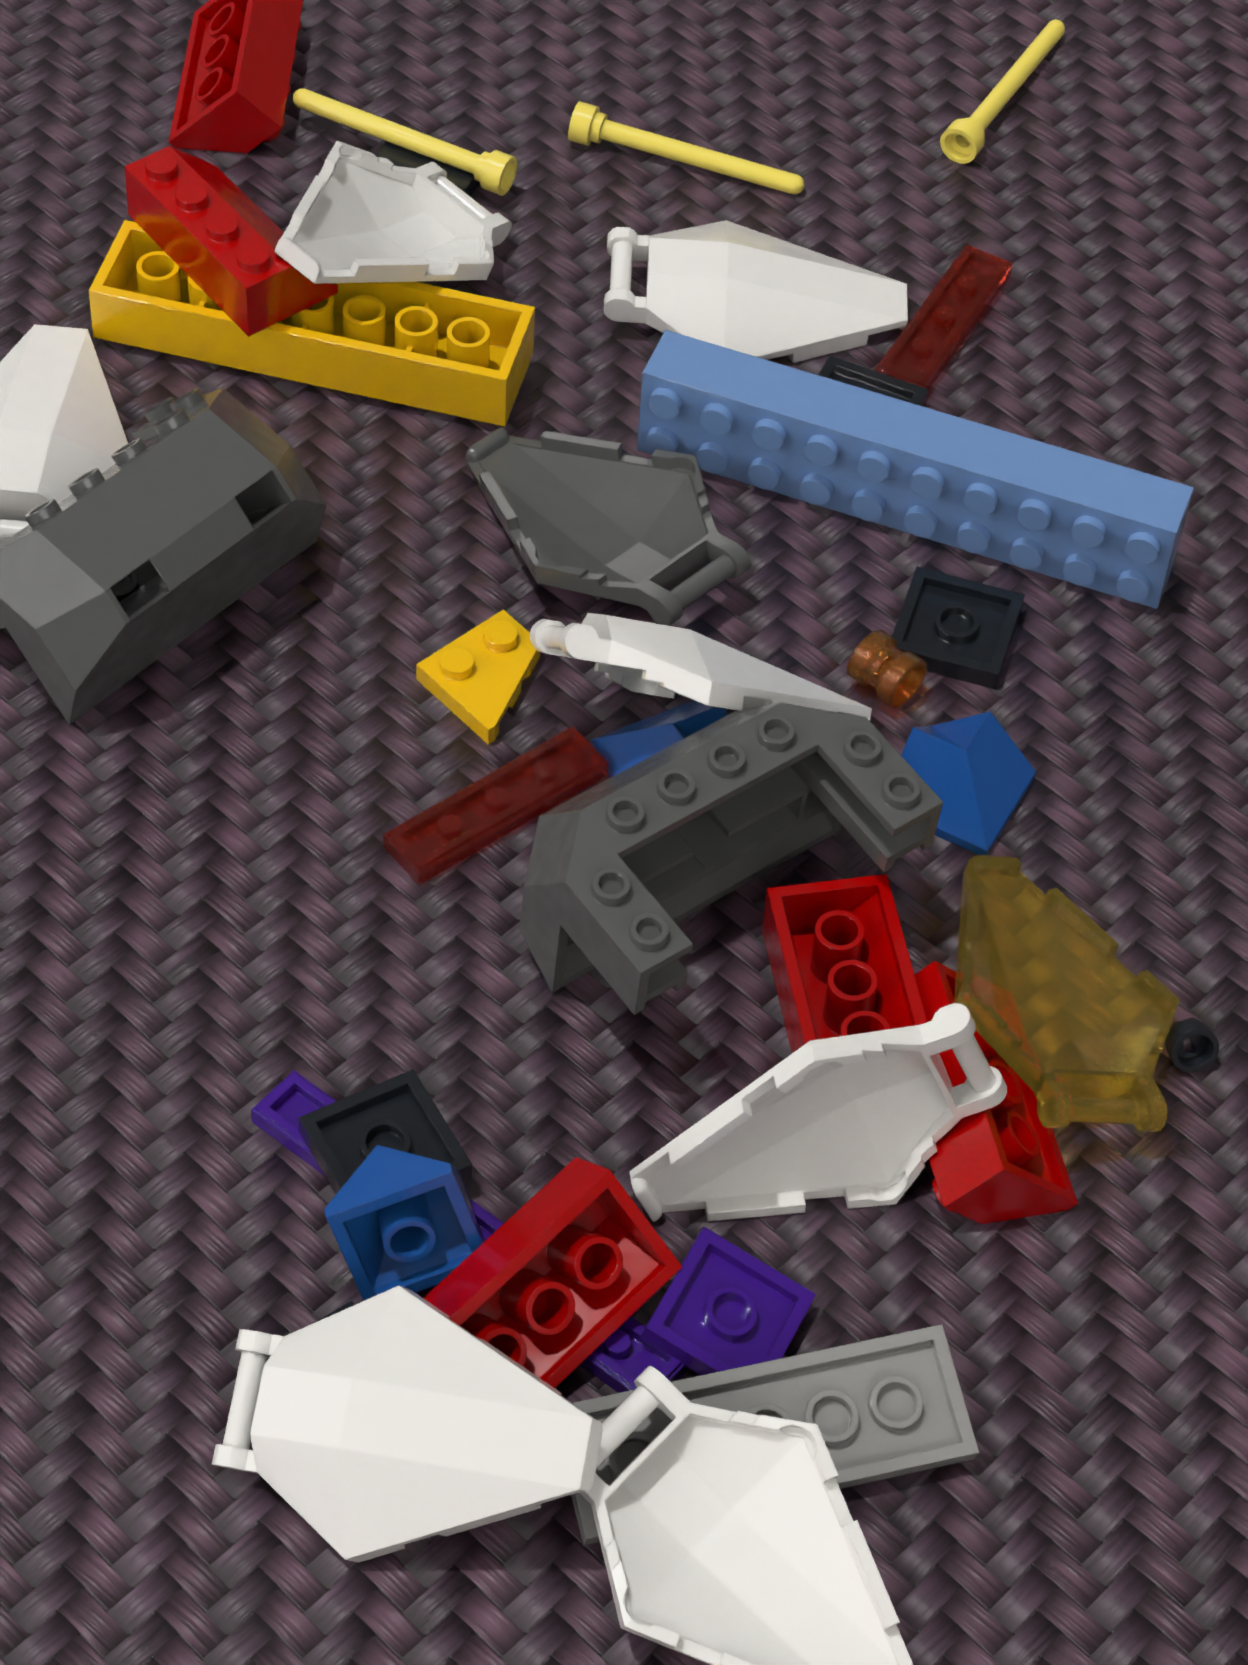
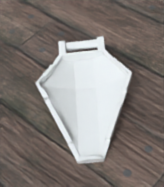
M336 141L324 162L321 172L318 176H315L274 250L275 253L314 284L487 280L494 265L493 247L505 240L511 231L512 222L499 212L492 214L446 178L447 172L435 162L427 163L418 168L393 166L394 164L387 158L376 157L371 152Z
M727 220L654 235H637L635 230L630 227H616L607 236V252L611 256L610 290L605 294L603 310L607 318L612 321L645 323L662 333L665 330L765 360L788 355L792 363L867 345L868 335L896 328L902 331L907 329L906 283ZM632 261L647 262L646 297L635 296L631 292Z
M34 324L0 362V540L10 538L28 526L25 515L34 508L51 499H55L59 504L73 493L68 485L83 474L95 468H98L102 474L116 463L111 455L128 444L88 329Z
M587 613L582 624L571 623L565 626L560 621L541 619L532 626L530 631L531 644L537 651L544 654L595 662L594 671L604 672L606 678L631 692L675 699V694L677 693L704 705L738 711L781 702L865 717L870 721L872 708L690 629Z
M952 1003L941 1007L934 1014L932 1021L920 1025L811 1040L629 1171L632 1188L637 1199L653 1222L658 1220L662 1213L698 1209H705L707 1222L805 1213V1200L845 1196L847 1209L895 1205L925 1168L924 1163L937 1152L936 1142L962 1118L1000 1104L1007 1094V1085L999 1070L989 1066L974 1036L976 1030L975 1022L967 1007L959 1003ZM949 1049L953 1050L967 1077L965 1083L954 1087L939 1053Z
M396 1286L286 1336L239 1329L235 1350L241 1352L223 1445H215L212 1465L259 1474L345 1560L359 1563L405 1549V1544L435 1535H453L540 1509V1504L582 1491H590L595 1478L603 1429L600 1421L561 1396V1392L485 1340L475 1337L450 1320V1316L412 1290ZM250 1443H252L253 1450H249Z
M648 1366L634 1380L637 1388L602 1423L603 1432L596 1469L656 1407L662 1410L672 1421L609 1486L595 1473L590 1491L578 1492L592 1507L620 1628L709 1665H913L897 1627L900 1621L858 1520L853 1521L835 1478L838 1476L837 1470L818 1425L742 1411L734 1412L691 1403L661 1372L652 1366Z

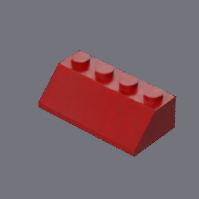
M209 0L194 12L168 141L172 146L180 149L248 153L263 141L271 142L280 134L285 125L284 112L287 97L291 90L289 83L292 65L296 59L297 35L302 25L300 18L303 0Z
M167 146L124 166L128 215L248 337L338 293V285L336 283L314 284L274 252L278 240L284 232L217 166L171 146Z
M887 874L767 888L762 933L791 1053L811 1040L920 1025L927 1022Z
M937 961L932 962L914 974L927 1022L932 1021L934 1014L941 1007L952 1003L966 1006L975 1022L976 1030L974 1036L989 1066L999 1070L1007 1085V1094L1000 1104L962 1118L936 1142L937 1152L929 1158L935 1177L932 1186L937 1199L948 1211L958 1213L980 1224L1070 1210L1078 1205L1009 999ZM949 1049L939 1053L952 1086L965 1083L967 1077L953 1050Z
M575 1157L423 1299L450 1316V1320L469 1333L485 1340L547 1384L556 1388L682 1268V1265L611 1170Z

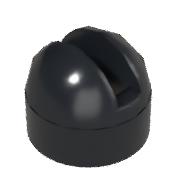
M1196 1018L1184 1019L1180 1022H1174L1166 1032V1051L1178 1069L1190 1073L1199 1072L1209 1067L1217 1058L1219 1053L1218 1039L1204 1022ZM1189 1037L1193 1051L1185 1053L1183 1041Z

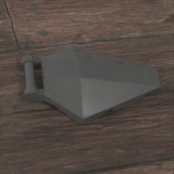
M504 428L496 429L473 444L466 452L467 468L539 584L638 605L648 610L656 623L671 626L683 616V609L728 577L737 579L751 567L750 557L746 550L737 542L717 532L696 455L655 449L652 459L624 455L622 443L544 431L540 436L541 441L509 436Z

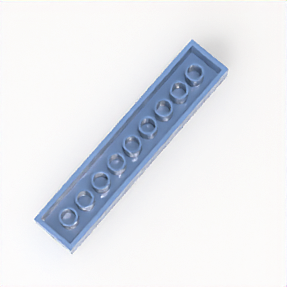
M668 330L664 331L642 372L637 441L638 451L652 455L655 449L696 455L699 469L712 474L750 484L761 489L786 495L813 505L822 506L861 518L865 521L894 528L1155 609L1159 606L1175 564L1194 487Z

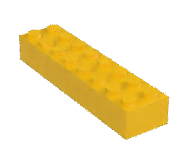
M124 220L89 289L93 338L504 427L533 356L535 307L420 282L336 283L338 285L337 294L248 337L136 222Z

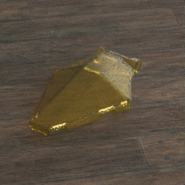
M987 855L972 857L963 872L954 1003L967 1007L975 1022L977 1032L1033 1090L1038 1100V1118L1044 1127L1065 1128L1070 1122L1133 1124L1139 1131L1158 1132L1162 1130L1167 1120V1104L1153 1079V1074L1180 999L1148 970L1139 972L1136 977L1114 957L1119 944L1059 889H1049L1047 894L1040 890L1021 872L1022 864L1018 858Z

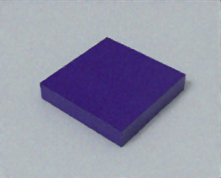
M703 1227L682 1261V1268L673 1277L639 1338L661 1352L682 1361L686 1367L699 1375L781 1359L816 1294L706 1227Z

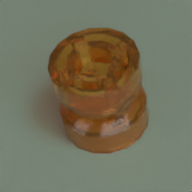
M876 630L865 637L854 650L847 665L849 677L861 686L871 685L876 689L877 697L891 708H898L911 699L921 686L927 673V664L923 659L913 652L903 653L898 649L897 641L883 630Z

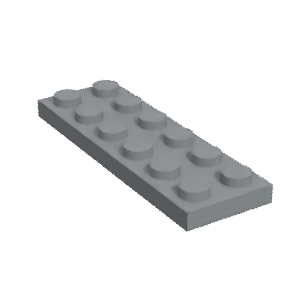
M943 1324L671 1382L691 1403L734 1412L742 1411L756 1415L817 1424L837 1470L838 1476L835 1478L840 1489L973 1460L979 1454ZM634 1390L574 1402L573 1404L603 1423ZM656 1407L596 1469L595 1473L609 1486L672 1420ZM580 1493L572 1494L583 1546L600 1542L591 1504Z

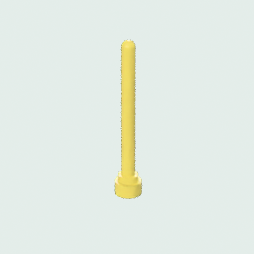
M1057 19L1051 20L969 118L954 120L944 131L940 138V146L943 153L950 160L959 164H967L978 155L985 144L984 130L1064 35L1065 25L1062 21Z
M305 88L298 89L293 94V102L300 109L474 174V180L480 182L481 188L500 196L505 195L515 179L518 166L517 158L507 153L494 150L491 153L484 151L480 155Z
M579 101L570 120L568 140L589 146L591 142L600 144L602 140H606L793 195L801 193L804 189L805 183L800 175L610 121L607 114L600 112L599 106Z

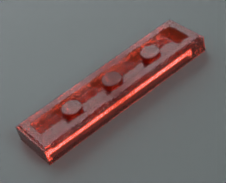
M966 244L879 362L875 371L926 388L929 391L1010 278L1013 263Z
M572 726L383 834V847L418 885H421L608 776V762Z

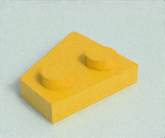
M503 609L416 664V680L489 745L498 736L499 723L508 707L513 708L521 693L522 681L531 675L540 658V652L532 646L530 632Z

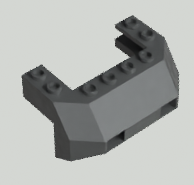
M196 388L176 400L173 397H169L148 409L144 413L148 422L132 432L136 440L126 444L111 455L116 464L102 474L98 468L83 474L68 485L73 493L59 504L55 499H51L34 508L25 515L28 526L14 536L0 540V629L6 628L69 725L317 541L327 506L291 446L224 388L203 395ZM150 560L158 575L119 603L110 588Z
M781 702L743 709L742 711H734L539 816L524 883L519 930L552 993L590 971L597 969L635 1015L645 1009L647 1001L666 990L673 988L677 991L686 986L688 971L679 962L678 958L691 952L693 943L676 923L841 831L842 826L880 869L886 872L894 867L896 859L917 847H920L923 851L932 845L943 801L865 717Z

